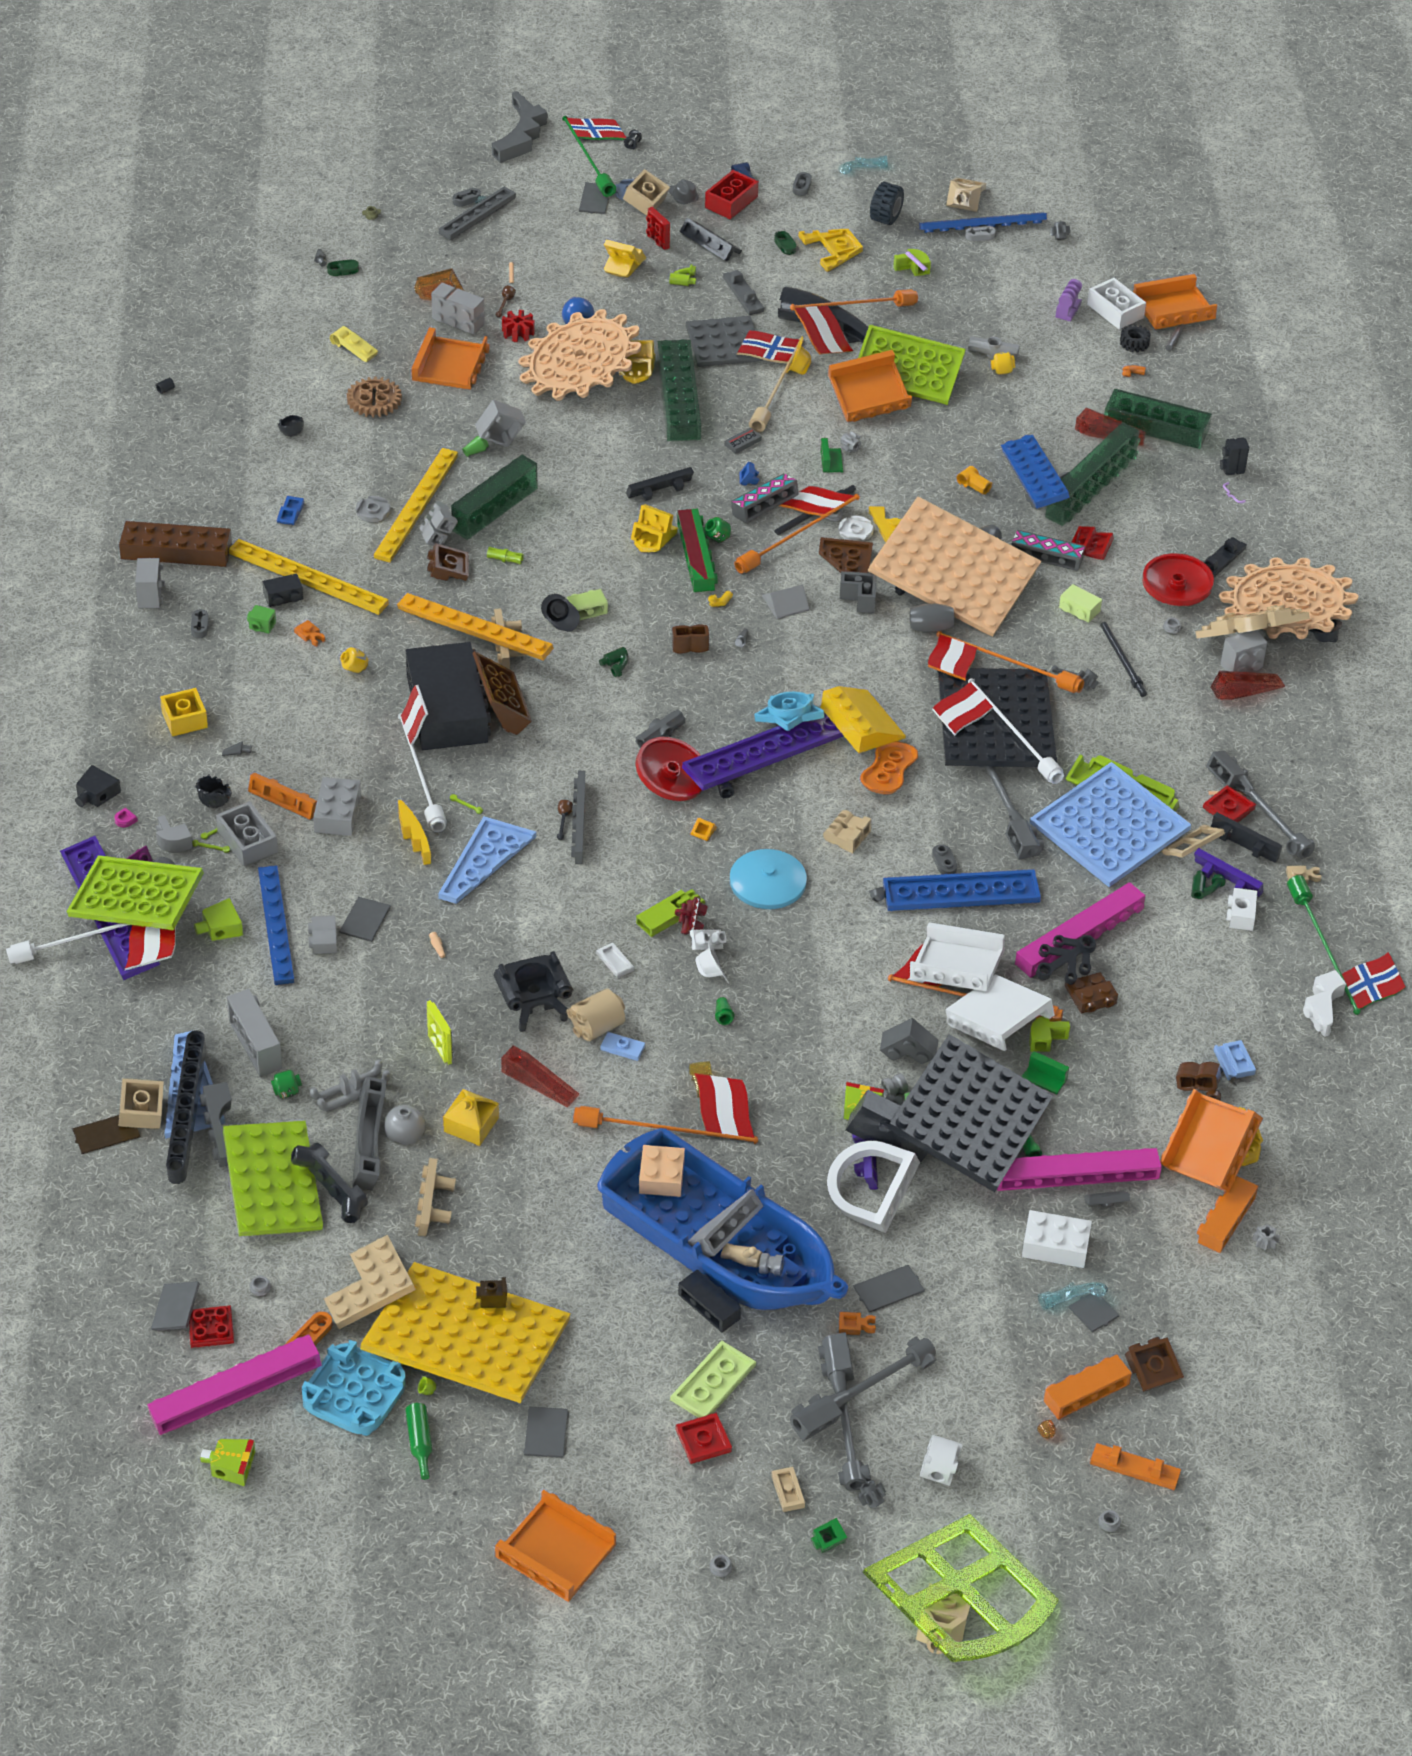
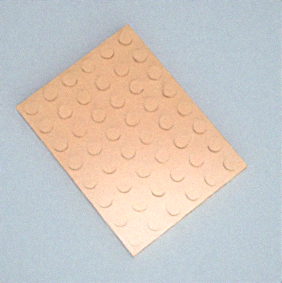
M918 496L869 566L868 572L929 604L936 603L953 607L955 618L993 637L1037 571L1041 561Z

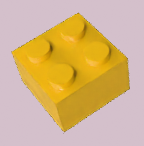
M196 688L160 696L162 714L172 737L208 728L207 713Z

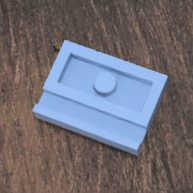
M1242 1040L1225 1043L1219 1047L1214 1045L1213 1051L1227 1080H1231L1232 1077L1237 1079L1255 1075L1256 1069Z

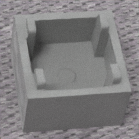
M492 400L475 426L480 438L508 447L526 421L521 409Z
M137 558L135 586L138 608H160V604H163L161 588L165 586V580H161L160 570H163V564L159 562V558Z

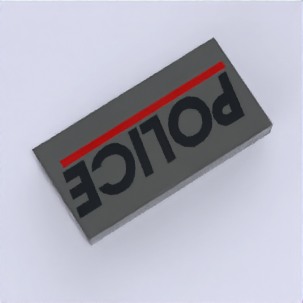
M749 428L725 440L724 445L736 454L761 441L762 436L752 428Z

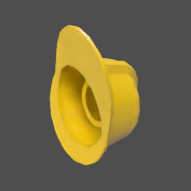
M803 336L798 343L793 361L786 373L790 370L804 375L811 364L810 353L801 346Z

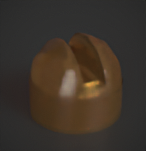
M1045 1420L1037 1427V1431L1043 1438L1049 1439L1055 1436L1056 1427L1052 1420Z

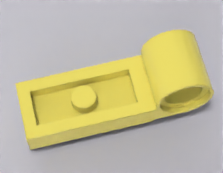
M342 326L330 335V341L333 345L336 344L337 347L343 345L365 362H368L378 354L377 349L345 326Z

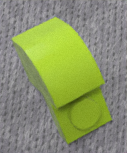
M907 249L927 268L925 271L906 254L894 255L893 268L895 271L911 269L914 276L930 274L931 261L925 252L918 249Z
M1043 1016L1037 1018L1031 1025L1029 1037L1030 1052H1050L1052 1040H1067L1070 1032L1069 1021L1050 1022L1048 1018Z

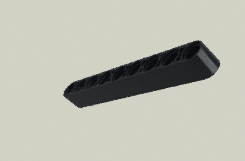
M199 1030L189 1032L186 1037L166 1161L168 1180L172 1184L183 1183L187 1177L206 1055L205 1035Z

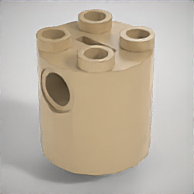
M603 989L572 1005L571 1008L567 1009V1015L573 1022L574 1034L578 1038L582 1036L586 1041H592L624 1024L625 1005L618 995L609 989Z

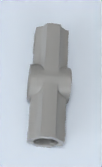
M971 336L968 345V351L984 353L987 357L993 359L996 353L1010 352L1011 355H1014V359H1017L1020 348L1017 344L1002 342L998 337L984 339Z

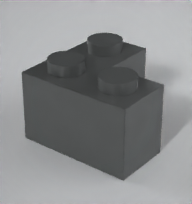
M841 571L839 599L857 600V612L874 613L877 576L872 573Z
M910 1018L882 1032L880 1051L893 1061L908 1054L919 1064H924L931 1061L937 1053L938 1039L914 1018Z

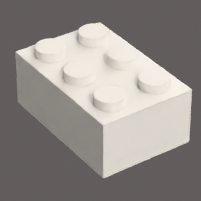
M1112 278L1089 289L1087 305L1120 330L1144 318L1146 302L1117 279Z
M1030 1210L1022 1257L1084 1268L1092 1221Z

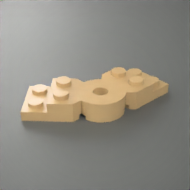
M1284 605L1268 606L1267 610L1257 613L1235 616L1234 612L1216 617L1217 620L1210 622L1209 625L1201 626L1202 629L1195 632L1196 638H1205L1310 619L1309 612H1302V609L1284 608Z

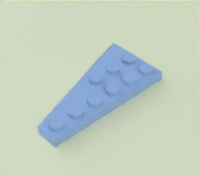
M484 816L438 893L439 899L457 904L535 839L536 831Z
M189 1032L177 1034L174 1038L165 1139L171 1136L186 1037ZM205 1061L200 1094H203V1086L213 1084ZM200 1096L194 1132L210 1128L209 1124H205L204 1112H206L205 1106H201ZM224 1115L220 1119L221 1125L225 1124Z

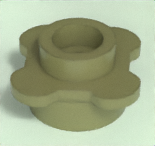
M368 206L366 210L362 211V215H365L369 220H374L378 217V214H381V210L376 209L374 206Z

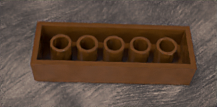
M125 521L119 542L120 557L124 560L159 558V562L226 567L229 558V548L232 546V536L230 528Z

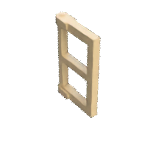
M1202 825L1197 830L1168 845L1161 852L1166 856L1172 855L1183 858L1225 834L1224 829ZM1201 833L1211 834L1202 840L1194 838ZM1183 843L1191 844V846L1184 850L1174 849Z

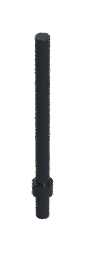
M851 485L844 490L837 491V493L849 495L856 491V487ZM803 513L775 529L774 532L779 536L813 515Z
M1102 622L1100 626L1128 673L1133 688L1137 689L1141 697H1145L1147 692L1143 687L1142 679L1135 673L1107 622Z

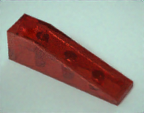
M1087 407L1076 418L1075 430L1081 434L1140 446L1144 445L1145 431Z
M1221 670L1210 686L1215 696L1221 700L1238 699L1285 687L1278 674Z
M512 1045L501 1057L502 1073L568 1108L579 1096L575 1089L522 1049Z

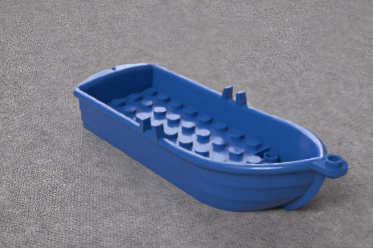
M659 1128L647 1132L627 1143L624 1148L628 1152L619 1150L609 1161L598 1181L597 1187L602 1193V1204L607 1212L694 1272L698 1269L702 1274H706L731 1299L744 1306L758 1310H776L801 1304L818 1305L824 1303L830 1297L836 1299L843 1298L848 1292L847 1283L835 1275L833 1259L827 1245L809 1224L766 1197L763 1185L756 1189L751 1187L750 1176L744 1181L667 1129ZM643 1145L685 1148L681 1197L639 1194ZM753 1189L763 1207L728 1243L734 1246H754L757 1250L762 1251V1253H769L770 1256L784 1255L782 1276H775L770 1272L768 1274H760L759 1267H748L730 1259L721 1258L722 1249L715 1256L707 1257L702 1252L701 1243L697 1242L694 1246H691L688 1241L703 1226L749 1190Z

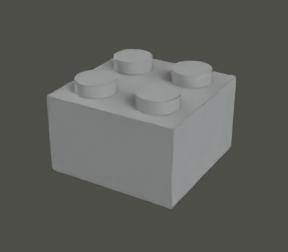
M1258 630L1226 638L1221 659L1222 667L1231 678L1263 668L1267 641Z

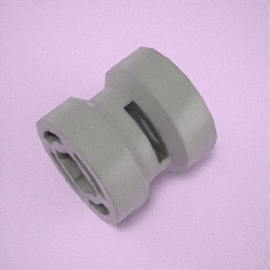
M902 1073L894 1075L891 1079L885 1078L881 1080V1087L884 1089L886 1097L887 1095L896 1096L897 1093L903 1094L908 1091V1084Z
M762 1253L759 1273L768 1274L770 1272L775 1276H782L784 1255L770 1256L769 1253Z

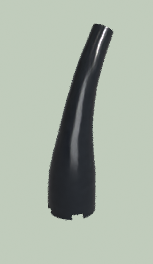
M786 286L782 289L780 295L781 305L778 308V318L802 323L795 311L790 309L792 304L807 305L831 303V301L814 293ZM838 305L828 306L837 319L842 332L858 334L853 337L863 343L869 327Z

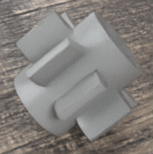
M853 431L850 434L845 433L840 440V443L843 444L841 448L849 453L858 451L861 447V441L859 440L861 436Z
M1267 1224L1262 1227L1258 1226L1257 1231L1253 1235V1240L1257 1241L1256 1247H1260L1265 1251L1270 1248L1275 1249L1276 1243H1279L1280 1235L1276 1234L1277 1229Z

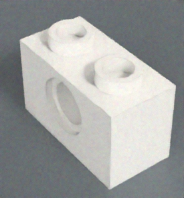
M1234 888L1233 895H1229L1228 907H1231V909L1227 911L1226 920L1230 921L1229 928L1253 931L1257 891Z

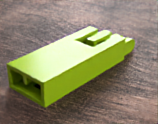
M681 889L636 916V924L650 937H653L679 921V917L674 913L676 909H681L682 903L687 904V900H694V897L700 898V896L695 894L696 892L693 889L687 892ZM701 898L700 902L705 904V900Z

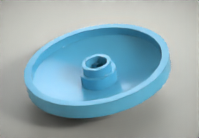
M760 849L746 853L733 864L730 872V886L734 894L744 903L756 908L778 909L786 907L797 901L806 888L807 876L803 865L792 855L779 850Z

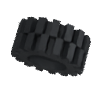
M1134 324L1133 327L1132 325L1125 326L1121 330L1120 345H1122V348L1126 347L1125 350L1127 351L1129 349L1131 352H1134V350L1136 352H1139V350L1144 351V349L1149 347L1151 333L1146 327L1142 328L1141 325L1137 327V324Z

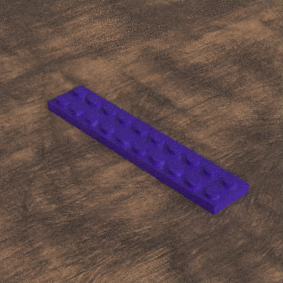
M824 712V718L801 722L789 731H786L781 726H777L685 761L682 764V768L703 791L844 737V735Z
M96 836L60 850L78 890L97 856H106ZM94 920L98 929L119 924ZM132 925L100 933L123 981L160 965L158 961L125 970L129 957V936Z

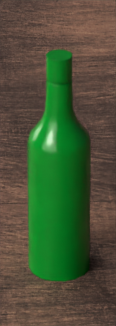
M412 1403L405 1409L410 1451L413 1457L418 1460L421 1479L427 1480L430 1478L428 1457L432 1453L427 1406L423 1403Z

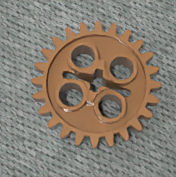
M375 376L374 379L368 377L366 381L363 378L361 382L355 381V385L351 384V388H348L347 404L350 405V409H353L354 413L359 411V415L365 413V417L369 414L372 415V418L375 415L381 417V414L387 416L388 411L393 413V409H398V405H401L402 401L399 385H395V382L390 383V379L384 381L383 377L377 379ZM376 388V393H375V400H376V402H375V405L373 406V389Z

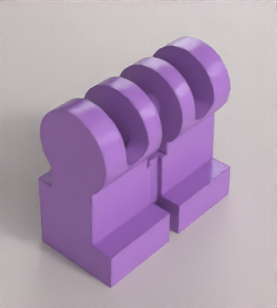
M1071 279L1059 298L1056 318L1070 322L1073 319L1082 301L1078 299V294L1082 288V283L1079 280Z

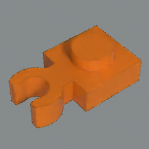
M309 620L294 628V633L304 641L310 639L312 645L316 647L318 646L317 640L325 642V636Z
M839 1312V1333L846 1332V1335H860L861 1330L867 1333H875L876 1325L869 1324H875L876 1316L868 1315L865 1318H861V1313Z

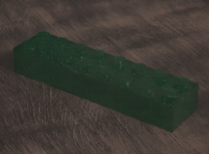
M691 340L657 341V359L667 441L701 440V418Z
M1124 422L1114 429L1061 480L1068 490L1070 498L1047 505L1045 518L1063 526L1066 522H1070L1076 513H1080L1083 506L1091 502L1093 496L1098 495L1104 486H1108L1113 477L1116 478L1119 472L1125 469L1131 460L1136 459L1138 455L1137 446L1140 442V430Z

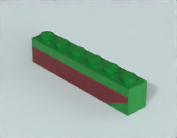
M698 508L677 510V524L693 592L715 591L718 577L717 573H714V561L711 562L712 552L708 550L709 540L705 538L706 529L703 527V515L699 514Z

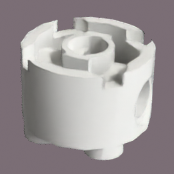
M932 1435L923 1460L920 1477L950 1486L953 1474H955L957 1469V1457L960 1455L962 1444Z

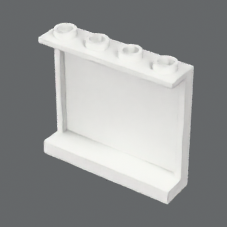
M928 923L927 938L916 961L910 962V979L987 991L1004 953L1005 935Z
M996 974L993 976L987 991L974 989L945 1009L947 1022L951 1027L1003 1051L1007 1050L1005 1039L1035 1017L1041 1015L1050 1019L1055 1015L1051 998Z

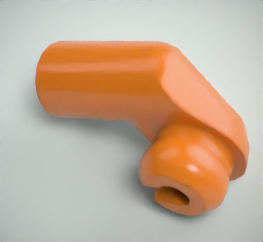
M1137 365L1124 366L1122 375L1125 377H1130L1131 373L1144 375L1146 367Z

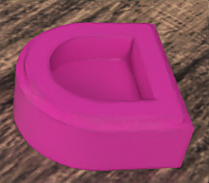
M127 808L117 812L114 817L115 824L122 828L129 827L138 821V817Z

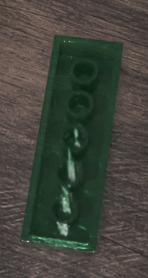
M1115 388L1105 407L1103 424L1201 449L1210 429L1212 413Z
M521 454L469 493H466L458 501H455L451 505V516L455 517L458 522L452 531L468 540L537 490V463Z

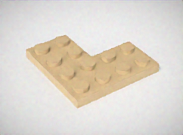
M386 1235L350 1254L362 1279L324 1298L338 1329H341L416 1289L391 1240Z

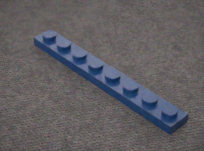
M1038 212L919 223V229L924 230V233L934 232V229L949 231V228L955 227V230H963L965 226L979 227L980 225L996 227V224L1002 223V226H1010L1011 222H1017V225L1027 224V221L1042 223V220L1047 219V213Z
M277 865L258 867L274 984L294 983Z

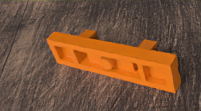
M257 773L250 775L248 792L311 820L314 817L317 801L310 798V795L299 793L283 786L273 778L268 779Z
M1096 1443L1090 1460L1091 1465L1175 1490L1181 1469L1166 1465L1164 1460L1158 1458L1153 1461L1121 1451L1122 1447L1113 1445V1448Z

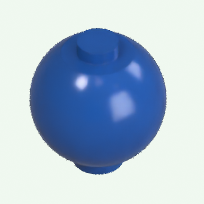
M582 297L570 298L562 309V319L565 324L570 322V316L573 313L580 312L585 319L591 318L595 314L592 304Z

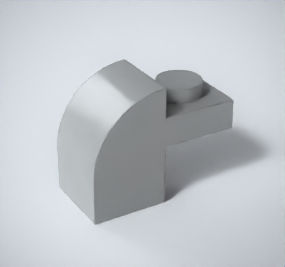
M165 815L157 817V844L162 850L178 853L193 849L192 837L186 824L170 827Z

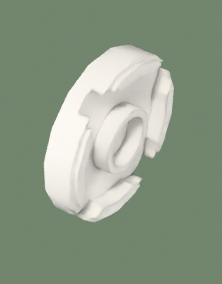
M855 515L848 519L846 517L839 524V533L846 540L866 541L873 535L874 527L871 521L862 516Z

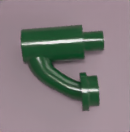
M620 647L604 654L603 658L599 659V664L601 666L606 664L608 666L613 665L611 667L612 675L620 677L628 663V652L625 647Z
M1197 871L1192 881V898L1203 899L1204 896L1212 894L1219 887L1225 886V877L1221 874H1216L1211 880L1212 885L1205 887L1206 877L1203 871Z

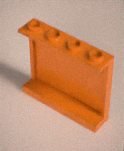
M1195 274L1134 284L1133 293L1146 302L1144 315L1155 330L1216 319L1217 304L1210 305L1196 287L1197 277Z
M429 327L412 366V380L471 390L472 385L476 384L477 374L481 372V364L485 362V353H489L490 344L487 343V336L484 337L482 344L436 337V328Z
M893 350L829 365L828 376L847 422H856L860 419L872 418L877 415L889 414L893 411L905 410L911 407L912 396L907 394L894 362L895 354Z
M1193 1089L1192 1094L1187 1099L1183 1113L1179 1116L1178 1124L1170 1136L1168 1146L1162 1153L1160 1163L1169 1170L1229 1193L1263 1118L1255 1111L1249 1109L1246 1111L1203 1095Z
M543 1490L541 1492V1501L506 1541L500 1539L495 1545V1557L569 1602L616 1546V1533L610 1527H604L596 1522L593 1517L581 1513L575 1506L561 1501L557 1495Z

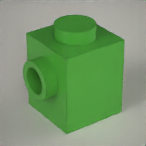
M255 605L247 615L249 629L269 634L276 624L275 610Z

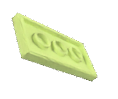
M721 1340L670 1396V1400L698 1418L713 1414L756 1366V1361Z

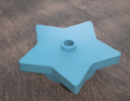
M791 691L770 696L768 707L754 715L756 722L776 723L786 731H789L801 722L824 718V710L814 705L813 693L805 694Z

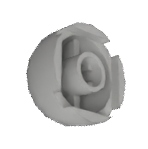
M406 1104L394 1107L387 1114L384 1125L386 1136L390 1141L394 1143L396 1141L402 1145L413 1144L420 1140L426 1128L423 1114L416 1107Z

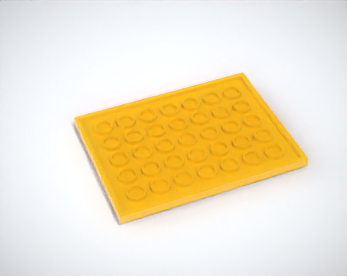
M413 1262L407 1273L416 1290L385 1305L361 1342V1350L521 1403L568 1324L571 1313L507 1293L506 1308H480V1299H476V1286H480V1283Z

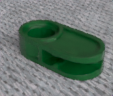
M786 231L775 233L774 242L781 252L786 255L794 254L797 244L790 234Z
M354 259L333 261L327 265V273L330 276L351 275L359 271V262Z

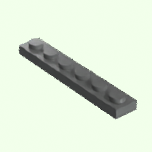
M505 186L440 227L439 234L452 240L515 199L516 192Z
M578 770V778H574V789H577V791L573 793V803H577V805H573V816H576V818L572 819V830H576V832H572V843H575V846H571V857H575V864H583L586 771Z

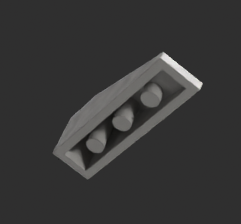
M749 1190L703 1226L688 1243L694 1246L699 1242L701 1243L704 1255L707 1257L715 1256L763 1207L754 1190Z

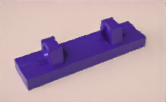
M1200 848L1195 851V862L1203 866L1202 871L1206 878H1209L1214 872L1223 875L1225 879L1236 884L1234 888L1257 891L1258 897L1263 894V883Z
M852 1134L855 1144L865 1142V1140ZM863 1157L862 1162L854 1164V1172L857 1177H864L870 1190L878 1189L877 1157Z

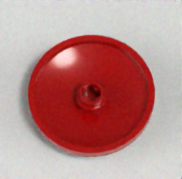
M1170 553L1157 556L1146 564L1142 582L1145 590L1156 600L1174 606H1190L1202 602L1211 594L1214 577L1210 568L1201 560L1185 554Z
M656 737L642 745L636 756L635 766L639 778L649 790L662 798L672 801L691 800L702 792L701 788L682 768L683 762L701 756L695 748L682 740L672 737Z

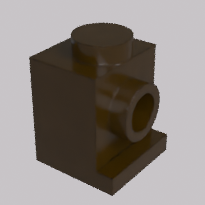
M502 1277L501 1280L480 1281V1286H476V1299H480V1308H506V1277Z

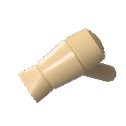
M727 1243L722 1249L721 1258L730 1259L748 1267L758 1268L762 1251L757 1250L754 1246H734Z

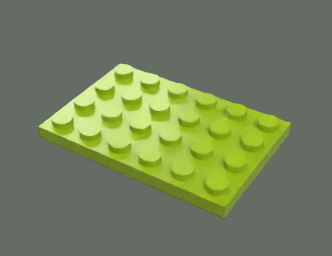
M869 325L858 358L893 350L895 354L894 362L907 394L948 405L966 349Z
M98 855L66 912L69 917L174 930L204 872L202 868Z
M306 1120L223 1126L239 1237L322 1230L323 1222L315 1176L307 1167L293 1165L291 1162L292 1151L297 1145L310 1146Z

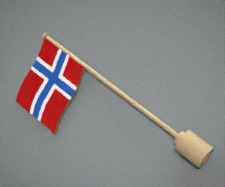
M749 330L737 352V355L752 356L771 362L787 364L765 407H758L749 422V427L756 432H763L771 418V412L768 410V407L793 361L801 338H785L765 332Z

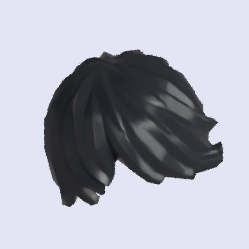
M210 774L199 778L195 788H197L198 797L204 806L218 808L230 800L232 791L228 783L223 785L221 778L216 779L217 776L211 778Z

